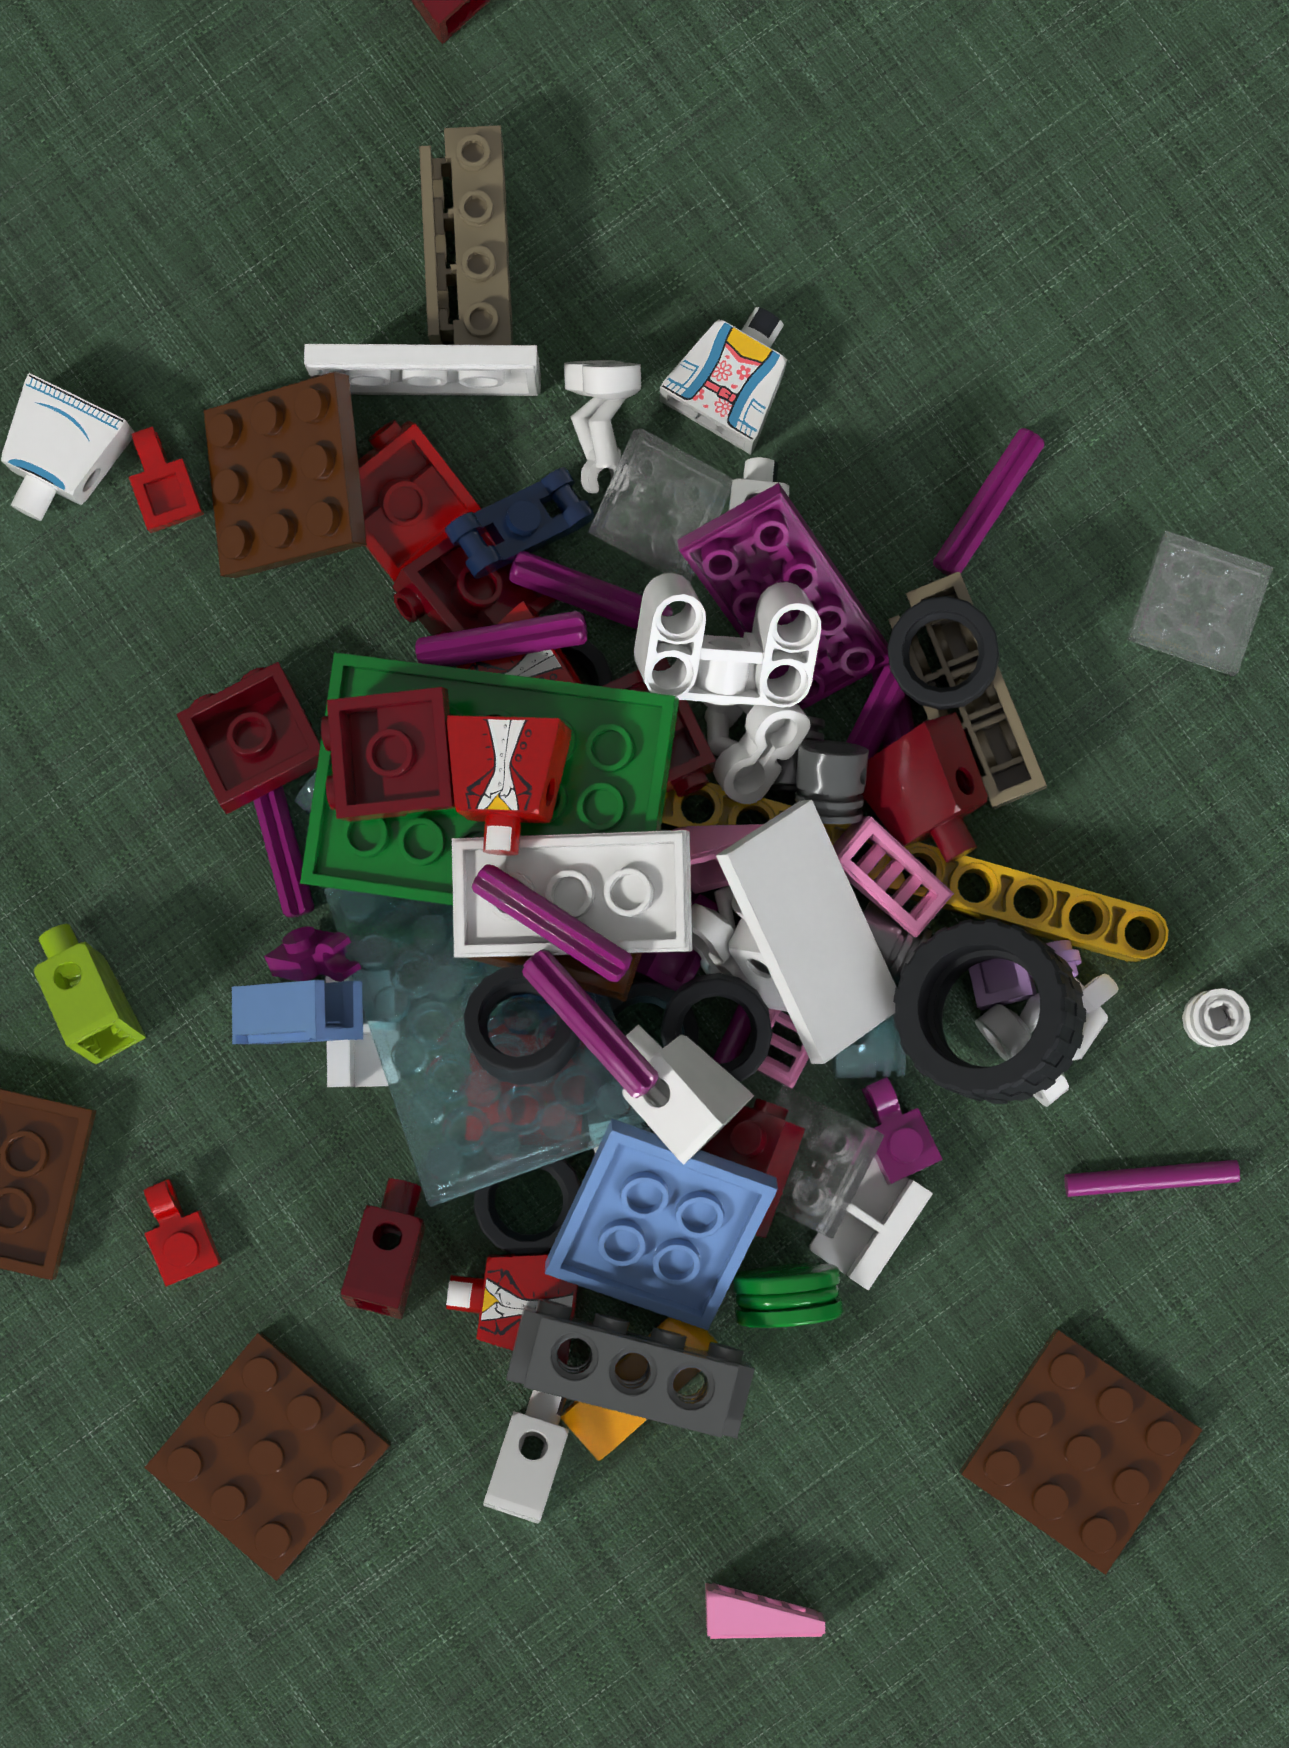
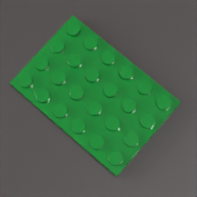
M334 652L327 700L444 687L448 689L450 716L559 718L572 730L571 741L550 823H521L520 836L661 830L679 706L678 697ZM326 704L325 716H328L327 704ZM321 738L300 884L453 906L452 838L484 837L485 821L468 820L459 814L456 808L407 813V816L352 822L337 819L336 810L330 808L326 795V779L328 775L333 774L331 751L325 749Z

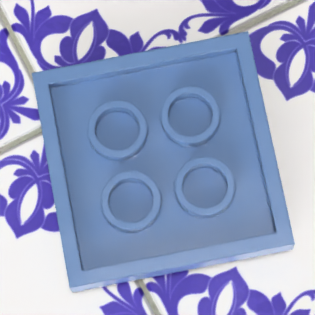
M611 1119L545 1261V1274L708 1330L778 1190L777 1177L699 1150L683 1165L656 1134Z

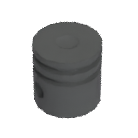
M815 740L802 742L798 748L796 786L799 789L795 792L794 800L796 802L812 800L823 824L843 825L860 822L863 819V811L860 808L864 805L862 793H864L866 786L869 750L857 744L840 741Z

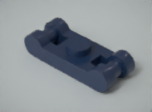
M562 467L549 473L541 481L475 513L469 512L461 515L447 525L445 532L454 546L460 545L469 558L466 561V566L473 577L479 579L512 563L520 551L533 553L581 529L591 522L596 514L587 500L580 501L572 488L575 484L574 479L567 468ZM554 500L561 511V514L553 518L549 516L543 504ZM488 532L496 546H488L481 535Z

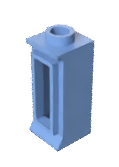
M309 980L232 987V1044H284L363 1040L362 981L324 983V980Z

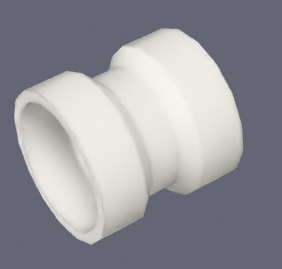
M1224 988L1203 991L1193 996L1185 1005L1182 1016L1183 1026L1189 1038L1198 1045L1206 1047L1232 1045L1242 1039L1249 1028L1251 1020L1249 1007L1243 997L1235 991Z

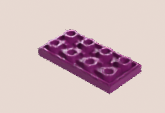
M779 483L677 540L680 553L741 638H743L744 632L752 633L760 595L769 586L775 583L789 582L796 584L805 592L821 619V634L809 692L801 702L797 703L802 710L889 664L888 643ZM790 610L784 613L779 618L777 624L785 625L793 622L798 617L800 610ZM780 665L774 668L769 674L770 679L783 676L789 670L790 665Z

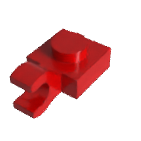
M153 426L132 433L131 435L144 472L130 476L129 480L147 530L153 533L204 515L185 461L181 458L169 463L167 462L159 434L155 432Z
M170 1179L143 1190L147 1203L160 1225L144 1234L165 1286L174 1284L222 1263L201 1209L185 1216Z

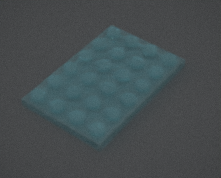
M334 888L324 889L337 932L346 934L351 941L350 944L343 948L345 956L350 961L359 962L361 969L354 973L352 977L354 981H362L363 1010L426 1200L430 1207L598 1147L611 1119L643 1130L650 1128L623 1097L622 1090L624 1088L580 1039L574 1056L559 1073L543 1082L525 1085L508 1083L498 1080L481 1067L465 1036L463 1015L469 996L483 978L501 968L467 958H454L452 905ZM585 991L618 1027L608 997ZM533 994L512 996L498 1004L490 1014L487 1024L488 1035L494 1047L506 1055L514 1057L531 1055L546 1047L554 1037L557 1028L556 1013L541 996Z

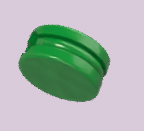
M802 1263L761 1267L736 1273L732 1281L733 1292L737 1293L735 1297L736 1304L738 1305L735 1307L736 1323L740 1326L751 1328H778L821 1323L840 1317L843 1313L842 1299L838 1297L839 1287L837 1284L840 1283L839 1268L832 1264Z

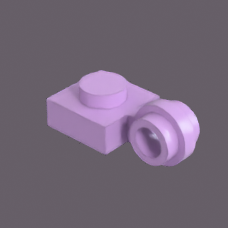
M1060 940L1046 943L1055 950L1057 955L1066 960L1073 970V976H1078L1077 965L1081 964L1079 950L1072 949L1071 941ZM997 958L983 961L969 968L977 1008L982 1011L990 1009L996 1004L1007 1005L1027 1000L1037 994L1032 976L1022 966L1012 961Z

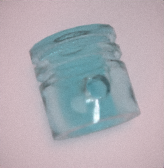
M895 1013L855 1041L860 1045L853 1043L832 1058L834 1078L876 1077L877 1071H881L882 1077H890L891 1071H895L896 1076H905L906 1054L899 1043L901 1041L899 1032L895 1029L893 1018Z

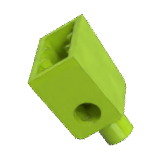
M70 924L55 926L40 935L38 940L48 959L34 968V974L67 1047L92 1063L98 1064L146 1039L115 975L101 953L87 942L79 943Z

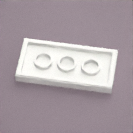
M305 344L304 364L310 378L331 372L349 375L351 394L538 396V394H541V373L537 345Z
M812 800L797 802L716 855L812 1064H825L895 1013V1003L893 1000L895 988L897 987Z
M690 831L520 836L519 854L513 856L484 853V837L452 838L454 958L533 956L542 949L550 951L552 955H569L473 892L471 888L473 881L486 864L495 865L628 953L692 951Z

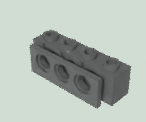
M538 1299L536 1308L524 1305L506 1380L524 1384L523 1388L722 1438V1435L738 1438L755 1370L750 1362L742 1361L743 1350L710 1342L708 1352L685 1346L687 1336L660 1328H653L651 1337L628 1332L629 1321L600 1313L595 1314L594 1322L571 1317L573 1307L546 1299ZM579 1338L586 1341L590 1346L591 1353L583 1364L569 1366L558 1358L557 1351L565 1340ZM628 1353H638L648 1360L645 1373L633 1381L622 1379L615 1372L618 1360ZM697 1368L704 1373L702 1387L691 1395H682L676 1392L673 1388L676 1375L683 1369Z

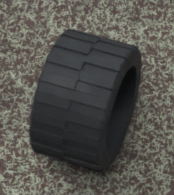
M995 919L959 921V924L949 928L944 927L935 932V935L928 941L922 942L914 950L915 954L908 964L905 963L900 973L901 979L898 989L895 988L893 1000L895 1003V1015L893 1016L895 1029L898 1030L901 1039L899 1043L904 1053L910 1056L915 1063L913 1066L922 1075L933 1079L935 1084L979 1102L986 1100L993 1104H1008V1101H1023L1032 1098L1034 1094L1041 1090L1046 1091L1056 1083L1055 1080L1063 1072H1067L1074 1062L1072 1059L1077 1049H1080L1084 1038L1082 1032L1084 1022H1086V1008L1083 1007L1082 996L1084 994L1080 982L1075 980L1072 974L1073 970L1066 960L1057 955L1053 948L1026 930L1014 924L1010 926ZM991 959L1009 960L1022 966L1037 984L1040 997V1013L1036 1028L1024 1048L1011 1059L991 1067L969 1064L952 1052L945 1039L942 1017L946 997L956 980L970 967Z

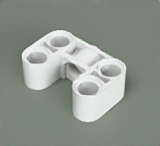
M675 573L661 574L653 578L646 586L640 608L634 647V661L649 692L673 695L678 697L679 700L705 701L717 705L751 704L777 706L780 708L791 707L801 702L808 694L812 683L820 640L821 619L809 598L799 586L789 582H780L769 586L760 595L752 633L744 632L743 638L704 635L706 612L691 583L682 575ZM674 601L686 602L685 607L680 613L674 616L662 615L664 608ZM790 610H800L798 617L793 622L785 625L777 624L779 618L784 613ZM671 656L677 658L672 667L663 671L653 670L654 665L659 660ZM780 665H790L789 670L783 676L776 679L768 678L774 668Z

